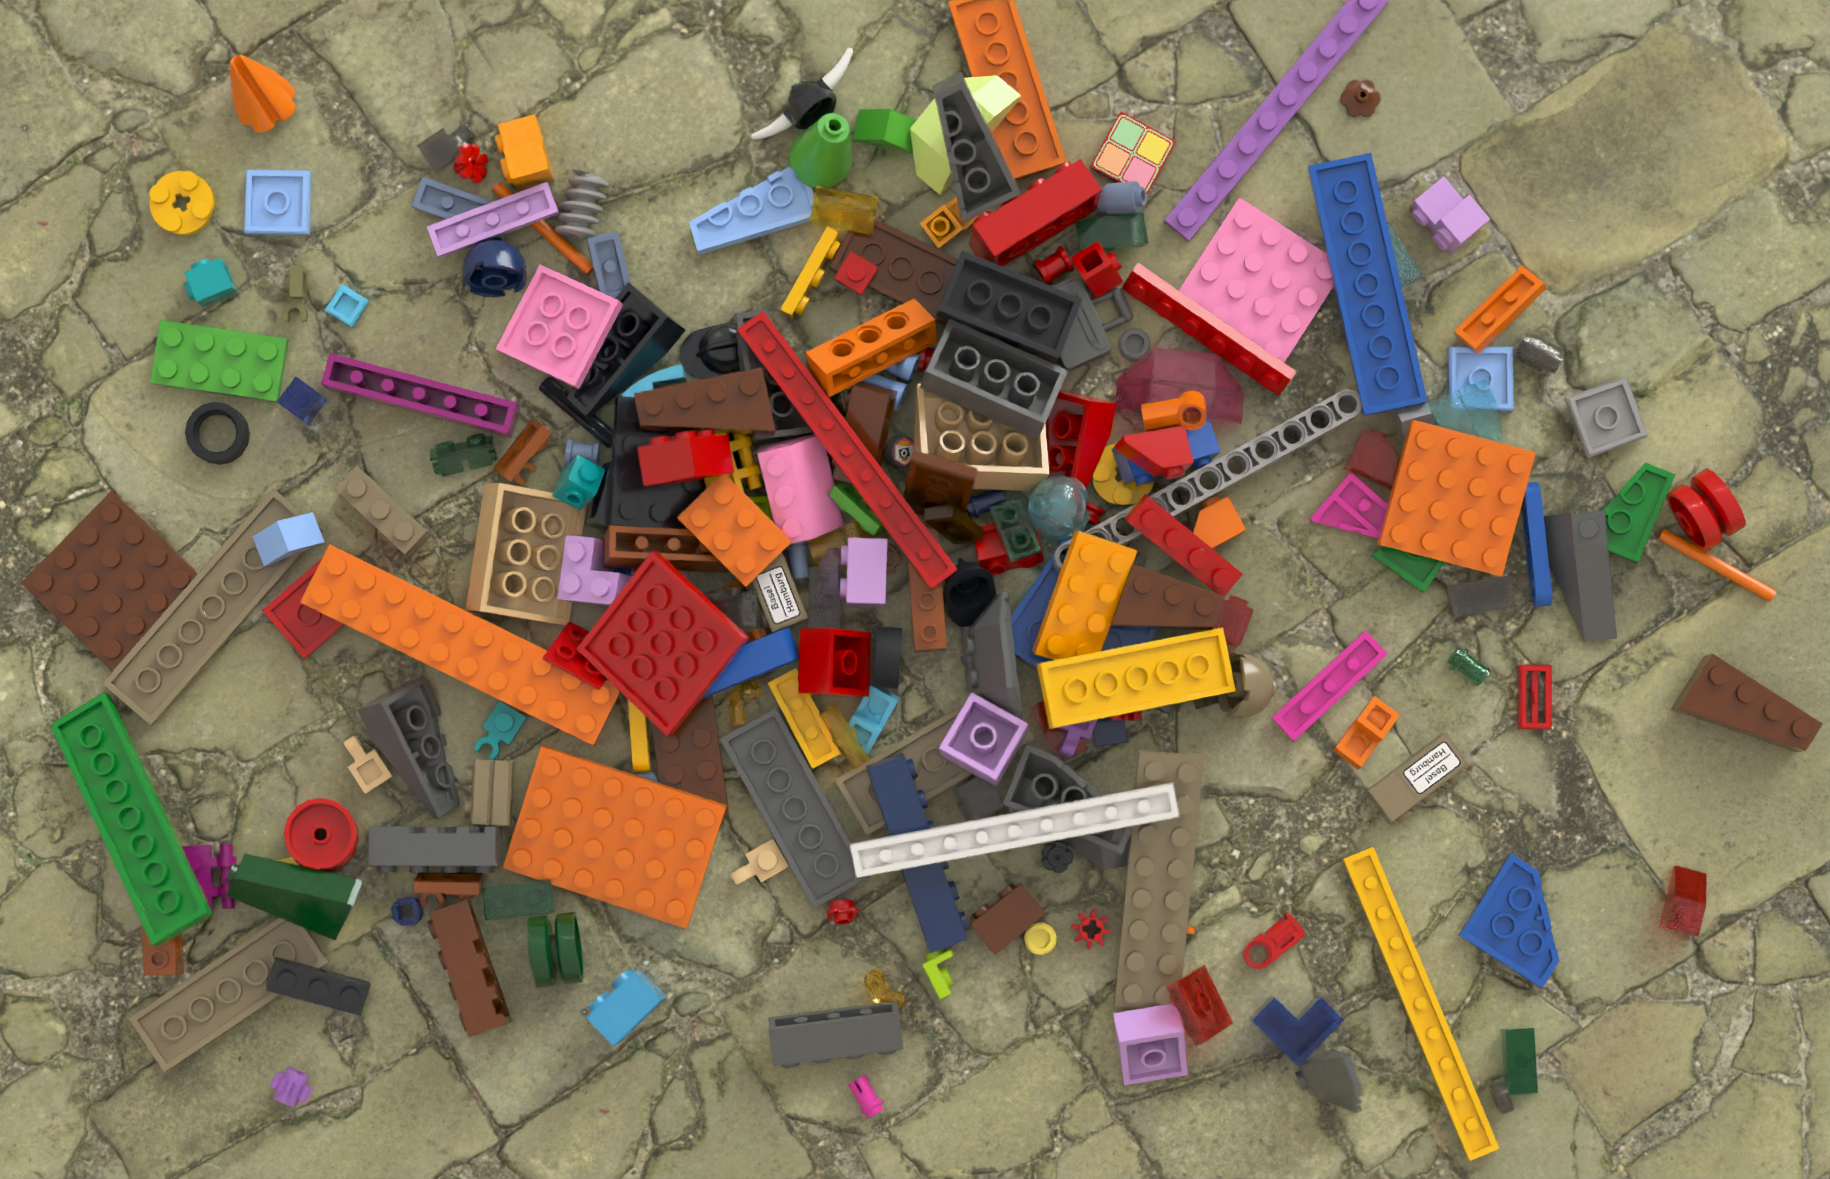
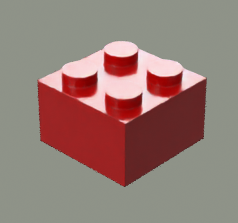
M714 429L676 433L670 439L669 436L651 438L650 445L638 447L643 486L684 483L734 473L729 435H715Z
M837 628L800 629L798 694L831 697H869L871 632Z

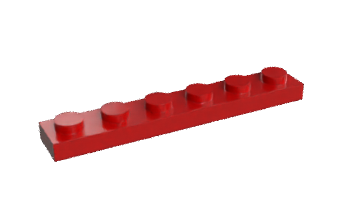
M1137 263L1123 284L1122 289L1133 298L1144 303L1157 312L1158 315L1176 325L1187 335L1192 336L1208 347L1213 353L1221 356L1238 370L1244 372L1277 396H1280L1295 375L1296 371L1141 264Z

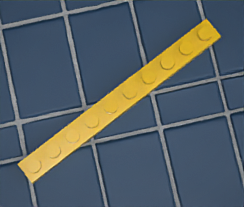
M1374 847L1343 858L1345 868L1467 1160L1471 1161L1500 1149Z

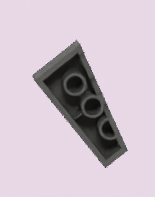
M962 72L933 85L932 88L962 222H965L1021 193Z
M369 826L368 866H377V872H397V866H409V872H429V866H442V872L461 873V866H474V873H494V866H502L503 828Z

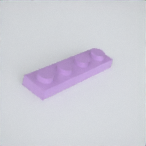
M545 182L427 226V230L436 254L440 259L480 242L496 238L557 215L559 211L550 187Z

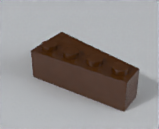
M762 367L634 393L641 430L699 432L714 429L717 433L775 436L776 430Z

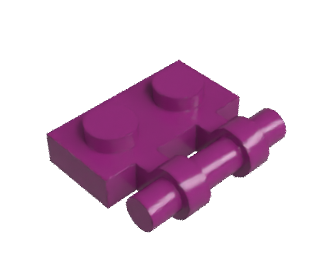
M220 844V857L212 858V845L181 846L210 909L214 910V897L222 896V909H234L235 899L226 896L231 883L225 881L232 864H237L236 856H233V844ZM213 867H221V886L213 887Z

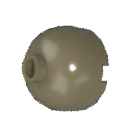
M1233 652L1229 654L1236 691L1217 695L1219 707L1222 712H1228L1226 715L1228 717H1251L1262 712L1268 705L1270 699L1275 695L1276 682L1267 664L1260 658L1245 653Z

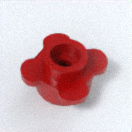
M836 900L829 904L830 910H827V920L834 921L835 924H850L853 922V919L859 918V908H856L855 901Z

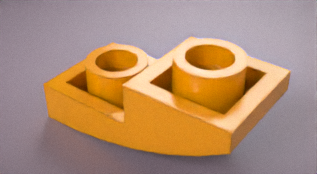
M955 197L949 203L943 204L919 224L937 248L940 249L975 224L974 220L979 215L962 222L957 198Z

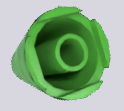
M829 113L822 116L792 143L789 151V165L798 175L797 179L801 183L814 189L826 190L843 182L852 167L850 129L848 122L841 115Z

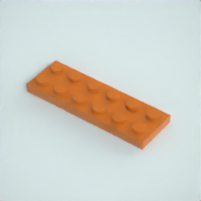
M948 1V7L971 77L998 76L1022 96L992 133L1015 180L1051 170L1066 163L1067 161L1015 1Z

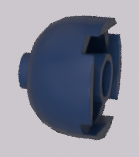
M493 238L476 244L467 252L463 263L462 284L464 287L466 284L470 286L471 293L483 297L505 296L503 290L514 288V293H517L526 286L525 260L515 246L501 239Z

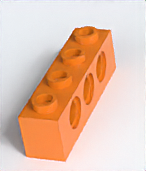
M913 298L807 351L808 371L827 396L831 397L936 344L935 318Z

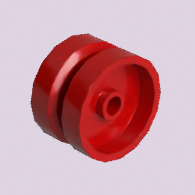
M1708 468L1690 478V487L1681 484L1666 494L1669 508L1688 538L1704 552L1721 543V533L1731 536L1746 526L1743 511L1736 498L1722 479Z
M325 798L307 800L297 806L287 818L284 829L285 846L299 865L329 873L336 872L346 866L356 854L359 843L358 827L349 811L338 802ZM324 829L327 837L322 841L317 840L316 838L319 837L318 831Z

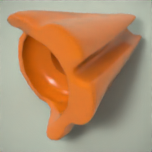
M236 55L232 58L229 64L231 93L235 111L240 122L243 125L252 126L255 132L261 133L273 129L276 121H286L291 117L296 109V105L292 101L295 95L293 86L276 71L246 56Z

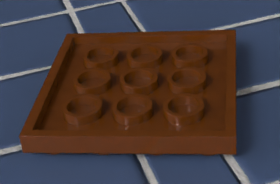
M110 491L21 584L113 671L196 577L198 572L115 492Z

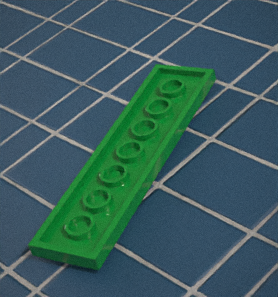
M103 692L50 724L151 945L159 947L211 916L213 913L111 696Z

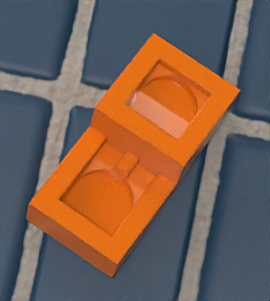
M1373 696L1332 751L1357 770L1360 769L1378 743L1386 736L1400 714L1379 698Z

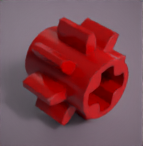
M1096 909L1091 910L1090 917H1085L1084 914L1079 912L1078 917L1081 919L1079 925H1071V928L1077 929L1079 933L1074 941L1086 940V949L1089 950L1094 941L1104 946V942L1101 939L1103 933L1111 934V931L1104 929L1103 926L1108 917H1102L1100 920L1095 918ZM1090 920H1095L1094 925L1099 927L1100 931L1099 934L1094 933L1092 938L1089 939L1087 938V932L1082 931L1083 925H1089Z

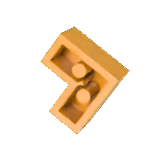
M535 114L498 124L500 134L495 135L499 153H504L505 158L500 159V163L508 184L513 183L517 191H521L545 182H554Z

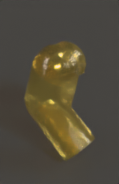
M743 682L730 696L731 726L747 724L745 707L752 699H758L761 696L762 690L758 683Z

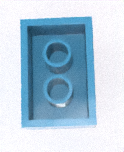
M630 969L623 972L611 984L615 990L610 995L608 992L601 994L588 1007L592 1013L586 1018L613 1046L622 1042L667 998L666 994L641 969L636 971Z

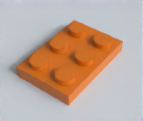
M720 475L677 517L745 588L792 543L727 475Z

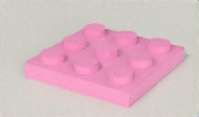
M539 265L496 350L580 389L623 304L615 298Z

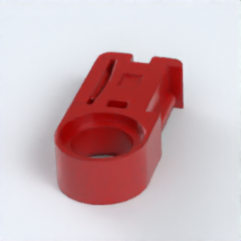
M1283 914L1286 919L1282 918L1265 932V936L1263 933H1259L1245 945L1243 959L1248 966L1255 969L1267 967L1305 936L1304 930L1291 914ZM1254 945H1262L1266 949L1267 958L1263 963L1255 964L1250 960L1249 950Z

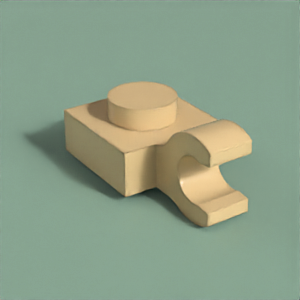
M352 736L343 742L355 760L353 764L348 766V769L365 794L393 777V774L376 749L367 754L357 736Z
M771 839L745 854L749 864L734 871L730 876L736 886L754 875L762 883L789 866L774 839Z

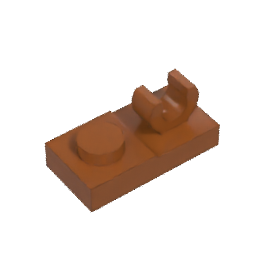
M532 418L492 469L508 481L514 480L524 486L526 482L520 478V471L523 468H528L535 473L536 467L528 460L535 453H539L545 448L548 443V437L552 432Z
M418 872L414 880V893H421L419 899L421 907H426L428 895H435L438 898V907H442L446 900V895H455L459 899H470L475 895H479L483 887V873Z

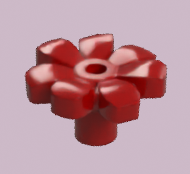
M467 143L458 148L460 155L456 156V162L453 165L454 171L460 174L462 179L470 178L472 184L482 182L483 178L487 176V169L483 166L489 162L485 153L479 155L480 149L475 144L470 145Z

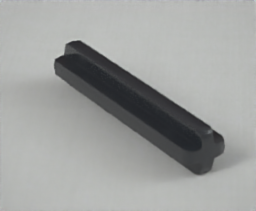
M547 377L540 384L539 390L603 445L607 448L612 447V428L595 414L590 418L586 417L567 399L569 392L551 377Z

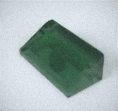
M1534 1028L1501 1029L1505 1094L1538 1093Z

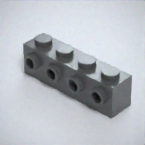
M897 1001L768 1017L774 1066L781 1065L785 1068H791L803 1062L813 1061L821 1064L827 1063L834 1058L858 1059L865 1054L878 1053L880 1055H890L897 1050H903Z

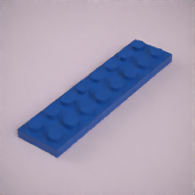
M1367 153L1308 166V174L1357 392L1362 404L1363 416L1424 404L1427 402V397L1372 154Z

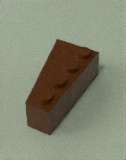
M1715 654L1703 657L1671 708L1673 711L1696 717L1699 720L1755 737L1758 740L1794 752L1806 751L1823 724Z
M466 899L430 912L431 920L427 921L433 939L438 938L441 951H438V956L443 969L448 970L451 980L449 988L454 1000L458 1002L461 1012L459 1013L464 1030L467 1031L468 1038L513 1022L471 900Z

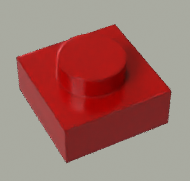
M850 251L834 280L862 296L876 274L878 267Z

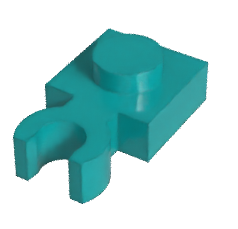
M499 700L482 728L489 731L487 737L480 738L476 742L474 750L479 752L484 744H491L493 751L488 759L495 760L500 754L499 744L501 741L510 745L528 718Z

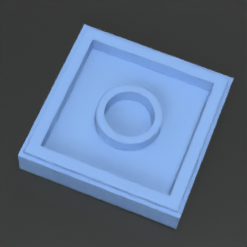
M246 170L244 233L246 235L310 236L312 173L310 171Z
M1449 347L1448 411H1514L1513 347H1486L1479 354L1469 347Z

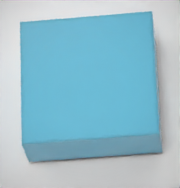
M341 284L325 311L353 329L370 301Z

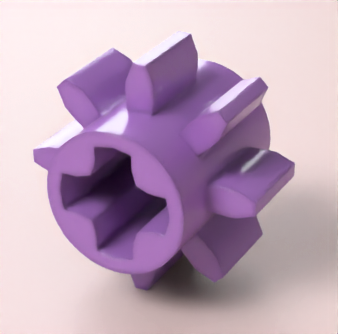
M287 1067L285 1073L280 1071L275 1073L270 1087L276 1090L273 1098L291 1107H296L298 1101L304 1103V1101L308 1100L313 1089L312 1086L307 1084L309 1075L291 1067Z

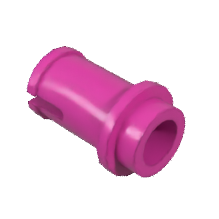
M866 1075L848 1084L862 1109L860 1111L861 1115L865 1114L868 1119L884 1110L881 1105L883 1100L877 1098Z

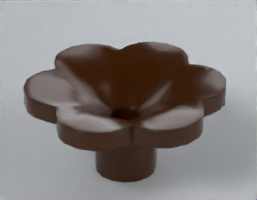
M1351 80L1347 84L1346 91L1341 94L1340 100L1344 106H1347V113L1350 116L1357 117L1361 114L1364 117H1369L1374 113L1375 106L1380 103L1381 96L1379 92L1375 91L1372 81L1364 80L1360 82L1358 80Z

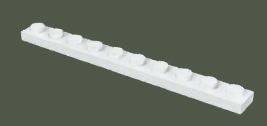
M1173 783L852 843L850 848L856 877L858 878L1179 817Z

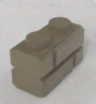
M473 759V766H467L466 784L472 785L471 798H466L464 815L465 818H470V824L512 825L514 761Z

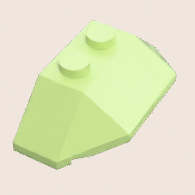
M998 76L965 78L993 133L1022 96ZM934 98L911 126L910 134L916 175L939 195H942L953 182Z

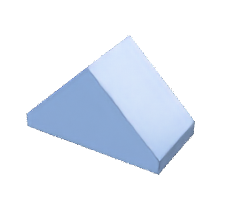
M313 512L276 521L252 536L264 567L325 543Z

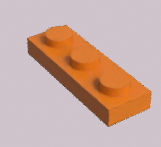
M1521 266L1454 330L1455 336L1475 353L1479 354L1546 290L1544 282Z

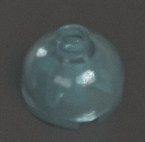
M1050 476L1041 480L1031 489L1027 498L1026 511L1031 526L1043 537L1057 540L1072 539L1075 530L1082 532L1089 519L1090 511H1085V500H1089L1088 492L1083 483L1075 477Z

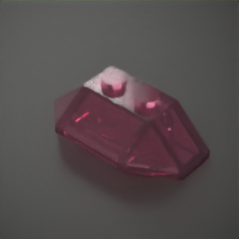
M1153 348L1118 377L1115 403L1117 404L1116 410L1142 413V404L1179 398L1186 391H1197L1206 400V416H1208L1210 421L1241 424L1245 391L1218 355ZM1190 407L1185 410V412L1189 414H1193L1199 411V409L1195 407Z

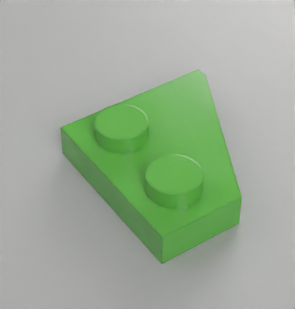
M843 482L833 486L829 496L837 502V506L842 511L849 513L865 532L873 536L887 532L851 483Z

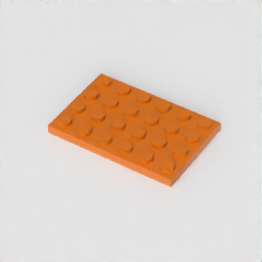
M542 745L503 869L687 929L727 805Z

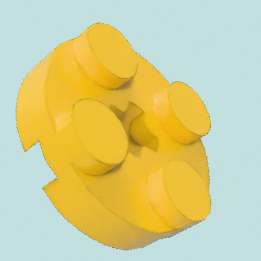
M191 171L171 172L159 179L150 189L149 208L155 222L164 230L180 236H189L200 232L210 222V217L215 209V197L210 186ZM181 195L184 198L189 197L191 201L186 204V211L174 208L177 197Z
M1111 444L1105 447L1092 476V486L1096 494L1106 503L1115 506H1132L1138 503L1144 494H1149L1154 481L1143 486H1136L1135 482L1124 485L1123 480L1120 482L1116 481L1115 477L1118 473L1115 468L1118 466L1112 452L1115 444Z

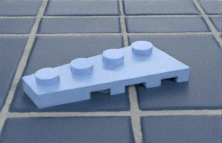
M789 166L781 172L778 170L769 175L767 180L751 188L750 186L740 192V195L731 201L723 202L689 222L698 254H705L821 219L812 188L801 183L797 179L798 175Z

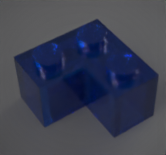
M1270 996L1249 1018L1298 1067L1344 1021L1319 996H1316L1296 1017L1275 997Z

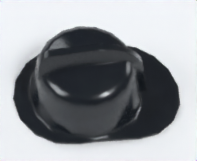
M724 323L690 333L684 339L680 348V361L685 370L690 375L700 379L739 372L736 324Z
M958 558V564L955 565L958 570L945 579L944 596L947 611L952 622L959 627H971L997 594L994 579L989 571L975 562H965L963 558Z

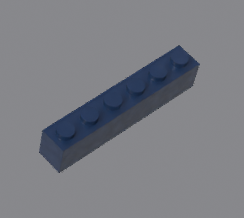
M903 753L866 765L889 836L936 828L933 820H926L923 809L928 808V804L923 790L916 791L913 778L918 777L912 758L906 760ZM947 861L901 869L927 947L931 953L966 941L965 931L970 930L964 911L958 913L954 901L960 898L954 881H947L944 870L949 869Z

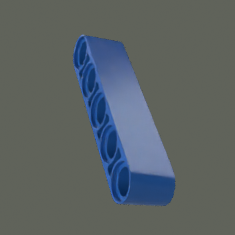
M790 628L780 630L743 645L701 699L799 660V651Z

